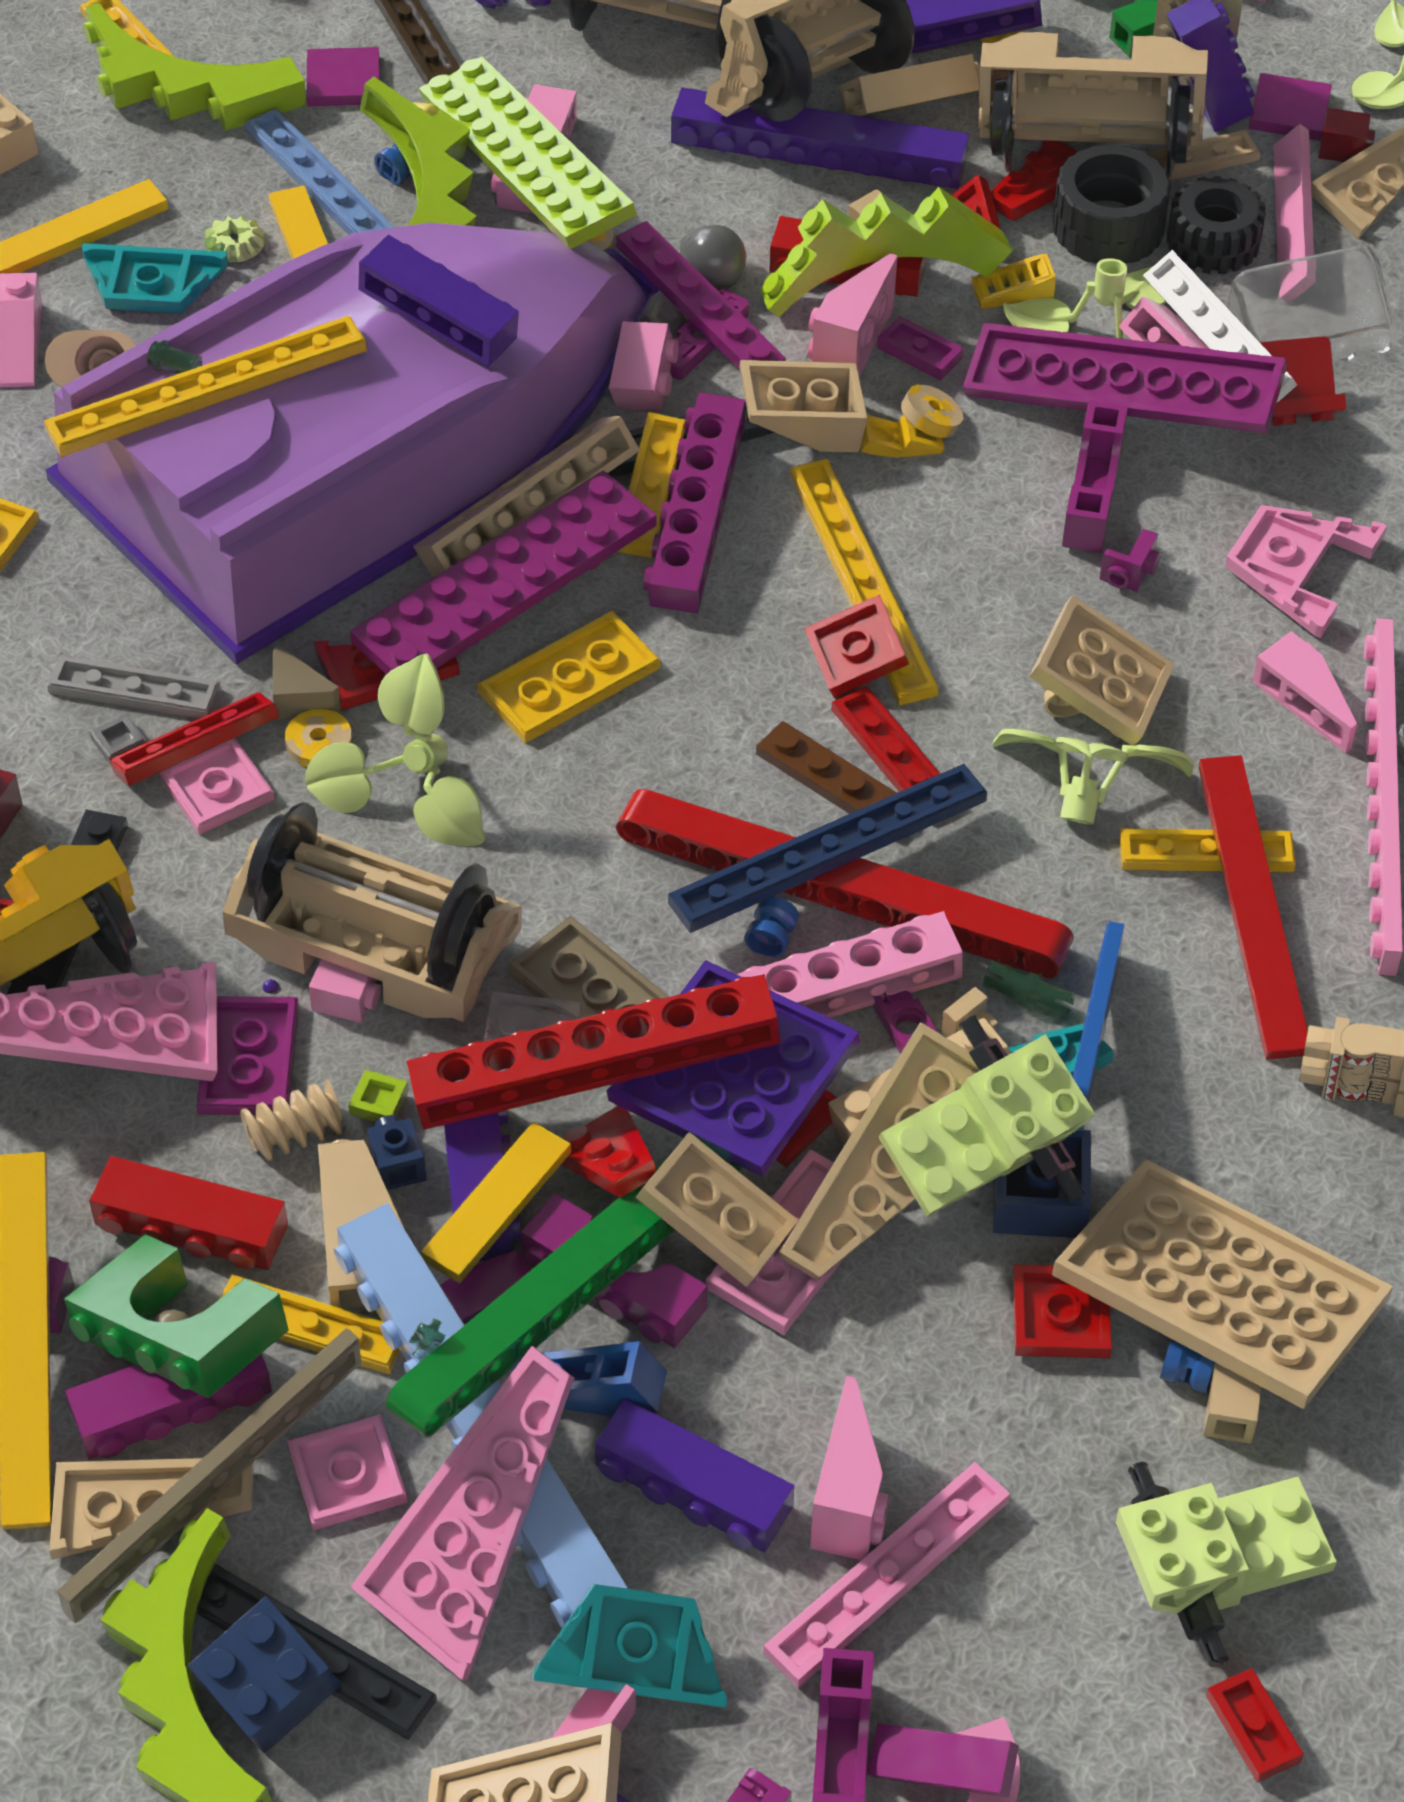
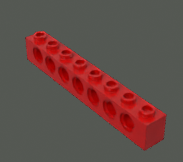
M765 974L753 977H740L732 982L708 988H695L687 993L667 998H654L642 1004L621 1009H608L599 1014L576 1020H563L543 1028L517 1031L509 1036L485 1042H472L464 1047L439 1053L431 1052L418 1058L406 1060L421 1125L423 1130L780 1044L781 1040L774 1004Z

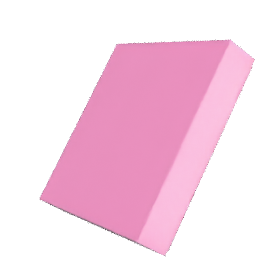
M236 738L159 772L161 781L198 835L275 800L273 790Z
M381 1414L287 1441L313 1531L408 1503Z

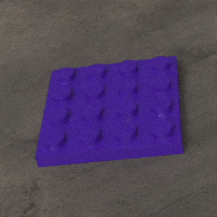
M705 960L680 994L687 993L695 988H708L729 983L741 976ZM769 990L778 1019L780 1044L612 1084L606 1090L608 1101L682 1138L690 1132L717 1155L763 1177L860 1043L859 1031Z

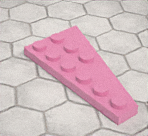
M216 962L201 963L199 969L180 971L179 967L164 968L161 974L139 976L134 972L68 981L66 987L46 989L45 985L28 987L27 992L4 995L0 992V1054L213 1081L217 1073Z
M533 1346L528 1350L351 1585L355 1592L463 1681H467L474 1665L574 1381V1377Z

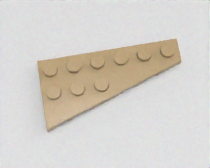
M919 1023L780 1250L779 1258L818 1281L915 1200L914 1195L878 1137L881 1132L960 1089L968 1077L979 1072L969 1051L925 1024Z

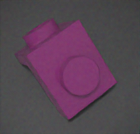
M1143 529L1129 556L1106 549L1102 557L1099 579L1108 582L1116 588H1126L1138 592L1147 573L1154 575L1159 565L1161 552L1156 551L1158 533Z

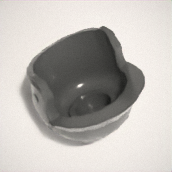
M709 225L697 228L685 236L680 244V254L718 291L734 286L746 267L747 254L744 243L737 233L726 226Z

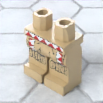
M1336 1017L1334 1030L1309 1025L1299 1082L1323 1086L1321 1098L1335 1101V1097L1338 1095L1346 1101L1357 1102L1367 1099L1394 1105L1393 1115L1404 1118V1030L1365 1023L1349 1025L1350 1019Z

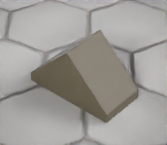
M278 645L273 649V700L279 714V718L276 720L293 719L300 713L311 709H328L339 714L341 713L339 688L337 685Z

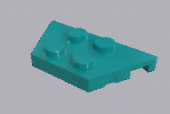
M82 243L84 261L106 309L182 314L228 267L226 251Z
M592 1584L532 1672V1680L618 1693L627 1684L634 1688L636 1695L727 1707V1697L725 1691L722 1690L713 1662L715 1661L702 1628V1619L696 1600L690 1597Z

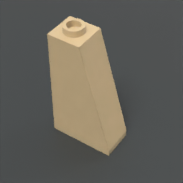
M973 54L855 78L839 85L845 113L867 117L979 91L980 66L976 61L974 62Z
M340 1139L332 1143L318 1144L330 1302L332 1306L343 1309L363 1307L364 1305L357 1291V1286L360 1284L353 1272L345 1274L336 1259L334 1249L338 1247L337 1228L386 1203L390 1205L402 1226L403 1224L365 1140L351 1141Z

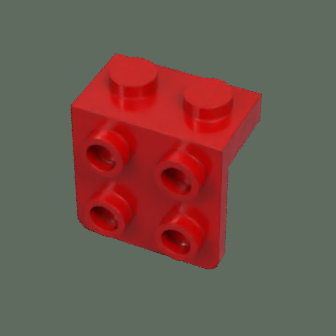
M1319 336L1259 342L1271 356L1286 359V372L1297 383L1294 389L1276 403L1272 417L1273 426L1297 424L1296 418L1311 417L1312 423L1335 420V414L1347 409L1345 394L1335 393L1332 351L1329 338Z

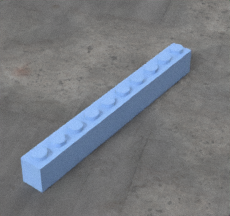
M388 1203L337 1228L338 1247L334 1249L336 1259L345 1274L353 1272L360 1284L357 1286V1291L363 1305L369 1312L376 1310L383 1321L380 1328L384 1339L392 1350L400 1349L407 1361L404 1363V1369L407 1373L461 1329L464 1324ZM499 1380L445 1425L455 1439L451 1441L453 1450L502 1385ZM546 1457L515 1547L520 1546L528 1561L525 1562V1567L534 1585L538 1589L545 1586L553 1600L550 1603L551 1611L559 1626L563 1628L592 1584L627 1588Z

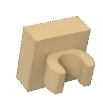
M974 987L944 1010L941 1035L947 1038L962 1030L959 1024L972 1015H976L978 1020L985 1018L996 1031V1019L991 1014L986 1013L988 997Z

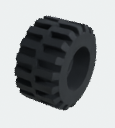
M1213 176L1210 179L1201 177L1198 178L1197 182L1189 181L1185 183L1184 188H1179L1175 192V197H1173L1167 230V243H1169L1168 249L1170 252L1173 250L1183 262L1187 261V266L1190 269L1203 268L1202 273L1210 274L1211 270H1218V274H1227V269L1231 268L1233 272L1241 270L1242 264L1244 266L1250 265L1260 250L1266 216L1265 203L1260 201L1261 196L1257 191H1251V186L1246 183H1237L1238 180L1229 178V180L1222 179V176Z

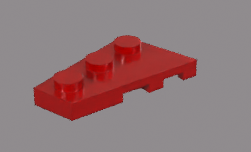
M1043 140V147L1038 152L1031 151L1025 157V165L1020 170L1011 171L991 191L996 211L1009 220L1015 221L1055 200L1059 170L1064 166L1065 161L1069 157L1074 156L1078 151L1062 141Z
M620 1106L614 1107L584 1126L568 1130L562 1137L571 1144V1153L561 1165L619 1198L648 1182L657 1171L654 1161L629 1111Z

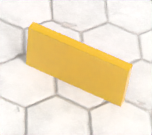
M610 611L478 683L477 692L526 744L661 668V660L613 611Z

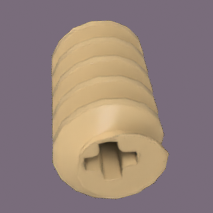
M328 1079L325 1080L324 1092L315 1083L309 1085L307 1099L299 1090L292 1091L290 1105L281 1096L274 1098L273 1112L264 1102L257 1104L256 1118L246 1108L240 1110L244 1130L253 1151H260L268 1161L273 1160V1146L276 1144L286 1155L290 1153V1139L294 1138L302 1148H306L307 1133L312 1132L319 1142L325 1141L324 1127L329 1126L337 1136L342 1134L341 1110Z

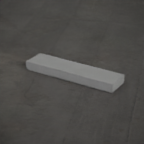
M64 655L59 656L47 685L49 694L197 719L212 713L221 690L220 681Z

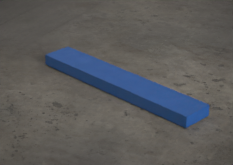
M1109 921V924H1106L1074 1068L1073 1079L1088 1103L1091 1098L1119 968L1124 923ZM1082 1126V1127H1081L1080 1129H1078V1130H1079V1131H1083V1130H1084V1126Z

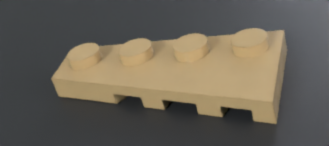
M1404 126L1311 182L1312 197L1358 239L1404 189Z
M203 1458L56 1462L49 1548L51 1559L54 1560L106 1547ZM254 1462L190 1521L193 1519L198 1520L206 1508L222 1517L252 1510Z

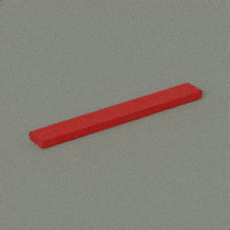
M1242 755L1200 759L1198 769L1265 1059L1304 1056L1308 1030Z

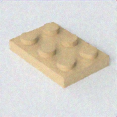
M690 1132L636 1196L639 1201L746 1287L799 1221Z

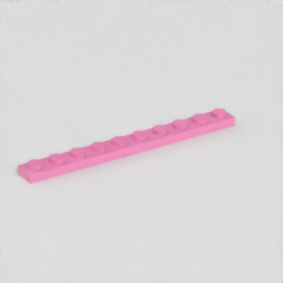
M1377 618L1373 635H1366L1364 642V659L1371 660V666H1367L1365 671L1364 689L1365 691H1372V698L1368 697L1366 701L1365 722L1373 724V730H1368L1366 737V755H1373V762L1368 763L1366 785L1368 788H1374V795H1370L1368 799L1367 820L1375 821V829H1370L1368 854L1376 855V863L1371 862L1369 888L1376 889L1377 896L1372 897L1370 902L1369 921L1370 923L1377 924V932H1372L1370 957L1378 959V975L1396 976L1403 946L1394 629L1392 619Z

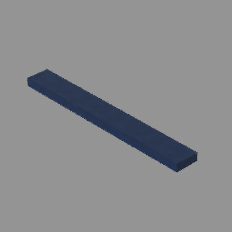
M965 764L959 765L668 894V904L689 933L695 932L982 804L987 800L988 791Z

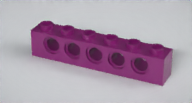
M698 392L695 408L688 407L685 431H688L686 439L680 438L678 443L676 460L680 462L679 469L672 470L670 474L668 493L672 494L670 502H663L660 515V525L664 526L662 534H655L652 545V558H655L654 566H647L644 575L643 590L649 591L650 606L698 614L745 428V399Z

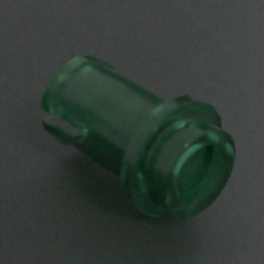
M162 340L161 342L154 341L147 354V363L152 365L153 370L157 372L164 369L174 374H180L202 366L203 362L201 361V356L171 347L170 342L167 340Z

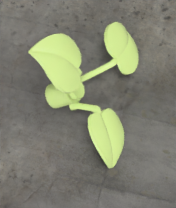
M1392 0L1384 9L1375 26L1376 40L1388 47L1404 46V7L1395 0ZM1404 55L1400 70L1395 77L1383 71L1368 72L1358 77L1352 85L1353 100L1374 109H1392L1402 106L1404 104V81H1402L1404 79Z
M1103 259L1097 263L1095 282H1087L1086 291L1072 313L1065 303L1052 298L1030 299L1015 304L1004 303L1003 309L1013 326L1069 333V323L1077 321L1090 296L1094 294L1099 304L1114 306L1116 338L1124 339L1123 331L1119 328L1123 322V304L1133 309L1142 297L1165 305L1167 302L1143 276L1152 267L1127 273V265L1117 259Z
M421 654L391 670L383 678L378 689V703L385 718L396 725L404 724V733L416 738L406 745L403 755L365 767L364 754L357 745L349 742L333 743L321 749L311 759L306 770L305 783L307 789L325 806L340 813H352L363 808L372 795V785L367 775L405 763L415 773H428L423 785L427 795L419 798L415 802L413 809L416 823L423 834L443 844L465 847L478 846L486 841L482 824L480 800L473 787L462 778L454 776L440 778L433 785L435 776L440 774L438 766L442 765L448 757V746L445 740L437 734H431L443 719L444 696L439 675L428 654Z
M1022 729L1001 730L993 741V748L1007 743L1025 742L1041 744L1057 752L1059 755L1062 784L1060 795L1064 796L1060 818L1086 825L1094 824L1098 803L1104 804L1107 791L1128 757L1138 756L1157 759L1177 767L1188 777H1191L1193 771V761L1188 755L1160 746L1123 745L1122 749L1119 750L1101 743L1088 744L1084 740L1071 737H1057L1054 739L1040 733ZM1066 751L1085 754L1081 777L1073 776L1071 784H1069ZM1094 756L1116 761L1099 790L1097 789L1098 781L1089 779Z

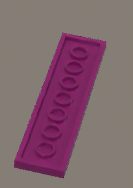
M984 323L963 384V390L965 395L970 397L1087 411L1089 400L1127 405V416L1267 434L1287 370L1286 359L1282 357Z
M603 470L350 631L351 642L386 675L391 670L421 654H428L437 669L656 527L657 515Z

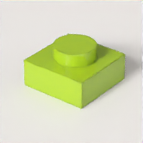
M365 1069L348 1105L349 1114L375 1123L384 1116H397L409 1092L408 1081Z

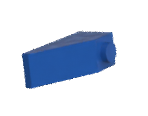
M640 1341L543 1352L544 1355L574 1377L564 1409L613 1416L625 1398L652 1413H658L667 1370Z

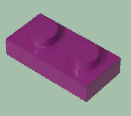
M900 315L878 336V349L940 381L963 358V347Z

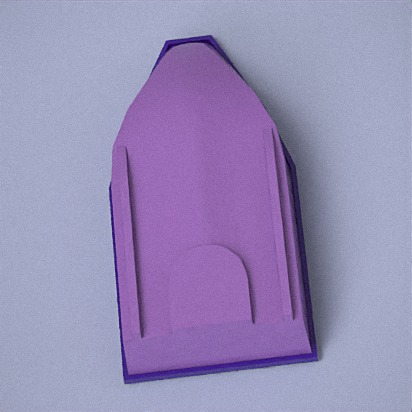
M424 223L352 233L282 264L64 385L61 389L54 392L55 416L350 315L366 340V352L64 457H60L57 452L58 463L45 469L47 480L235 664H238L418 555L413 547L414 545L569 440L593 413L609 387L622 322H639L638 319L652 295L660 292V290L615 249L601 250L587 242L569 249L554 233ZM389 234L397 240L409 244L416 251L433 261L443 264L447 269L467 281L474 282L484 291L500 300L508 302L513 308L519 311L517 339L487 367L359 291V261Z

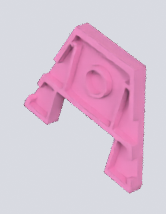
M1261 505L1227 555L1225 567L1314 636L1321 638L1336 615L1338 603L1304 590V585L1331 544L1371 559L1385 537L1387 525L1378 522H1372L1371 527L1351 524V518L1338 516L1334 521L1312 518V512Z

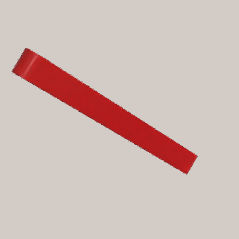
M638 789L633 792L615 827L618 835L626 842L633 843L635 840L636 845L669 856L675 853L674 857L709 869L715 866L714 870L716 871L726 869L796 838L646 789ZM858 858L783 892L789 895H793L795 892L796 897L829 908H833L835 905L836 910L872 922L877 919L876 923L888 927L910 922L921 915L929 916L944 911L962 951L996 962L998 959H1001L999 963L1039 975L1041 972V976L1048 979L1059 975L1074 940V935L1070 928L1056 920L863 858Z

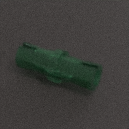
M996 961L989 965L987 971L1003 977V980L1000 981L985 975L983 980L984 988L1018 999L1017 1003L1026 1008L1033 1005L1062 1019H1066L1072 1009L1055 1003V1000L1058 999L1074 1005L1075 992L1041 981V976L1032 972L1025 975Z

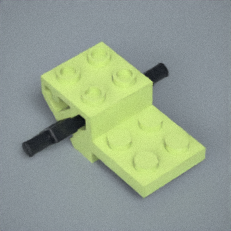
M972 1015L962 1021L959 1027H961L973 1046L969 1054L978 1067L979 1072L968 1077L960 1089L881 1132L878 1137L926 1217L933 1215L999 1176H1006L1035 1159L1047 1180H1056L1070 1204L1086 1195V1192L1071 1171L1075 1167V1163L1061 1141L1090 1122L1095 1116V1112L1046 1034L1007 1055L998 1039H989L977 1016Z
M1138 1462L1133 1464L1134 1467L1130 1466L1128 1468V1473L1131 1475L1138 1496L1132 1499V1505L1118 1508L1116 1524L1152 1610L1178 1615L1186 1637L1189 1640L1201 1643L1210 1667L1223 1665V1662L1229 1660V1656L1226 1654L1218 1632L1225 1627V1622L1220 1613L1221 1609L1240 1604L1242 1596L1331 1572L1335 1569L1337 1561L1299 1476L1218 1498L1212 1483L1170 1494L1167 1487L1155 1485L1147 1462Z

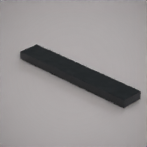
M214 1563L206 1580L196 1614L226 1631L266 1596L340 1681L342 1685L332 1693L333 1696L407 1740L411 1738L436 1703L437 1696L435 1693Z

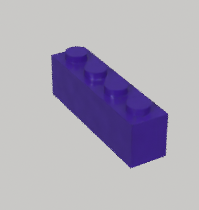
M906 0L915 26L914 47L911 54L1043 26L1040 0Z
M1191 0L1166 13L1176 40L1196 50H1208L1204 116L1213 131H1221L1254 114L1250 98L1254 97L1255 94L1246 76L1242 78V74L1246 73L1247 70L1238 52L1234 53L1233 51L1239 47L1231 29H1226L1225 25L1230 23V20L1221 2L1215 5L1212 0ZM1189 76L1194 90L1195 76Z
M389 234L359 261V291L487 367L517 339L519 311L513 308L508 302L500 300L484 291L474 282L467 281L447 269L443 264L433 261L416 251L409 244L403 243Z
M507 1110L444 1125L453 1214L511 1148L510 1135H501L500 1125L508 1124ZM519 1214L479 1261H486L513 1251L512 1241L521 1240Z
M625 1398L595 1442V1465L599 1467L601 1473L608 1479L617 1483H622L625 1480L635 1485L652 1502L664 1505L667 1502L683 1510L685 1516L693 1523L702 1527H707L710 1524L725 1532L734 1544L744 1549L754 1547L765 1553L794 1506L795 1485Z

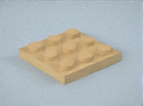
M1072 595L1063 606L1029 677L1046 690L1053 692L1074 706L1080 713L1087 715L1108 729L1116 737L1135 746L1143 737L1175 664Z

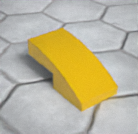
M904 414L898 422L867 415V422L860 446L863 453L898 458L942 454L945 450L943 438L928 435L917 429L906 419Z

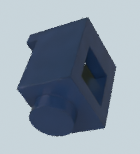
M388 1115L377 1120L374 1127L367 1128L370 1153L387 1190L427 1181L425 1158L420 1148L412 1118L401 1120L396 1115Z

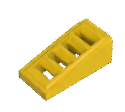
M1047 254L1032 256L995 269L988 278L983 275L971 278V285L980 309L1004 306V303L1015 304L1030 299H1054L1056 276ZM1009 283L1010 287L1005 288L1004 284ZM987 286H994L996 292L990 293Z

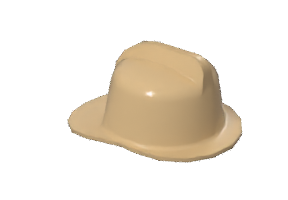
M74 330L64 332L54 338L46 350L44 359L46 371L54 383L63 387L136 345L130 337L119 331Z

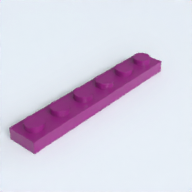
M644 221L616 235V247L739 370L740 360L786 361V358L648 221Z

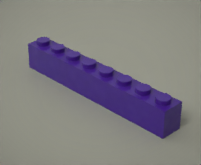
M681 87L671 115V143L750 155L757 158L787 161L794 164L824 167L830 170L861 173L867 176L873 175L898 179L904 182L910 181L937 187L959 189L967 162L969 133L807 107L793 119L773 121L762 117L751 107L725 117L705 104L707 91Z

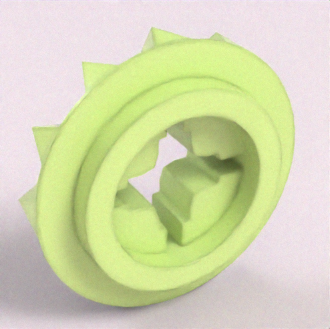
M241 215L238 219H232L227 216L223 222L214 220L212 228L205 230V248L209 251H226L228 262L246 261L256 256L263 249L265 244L264 229L259 228L257 220L247 221L244 215ZM231 233L237 234L238 243H235L234 239L232 240L231 236H229Z

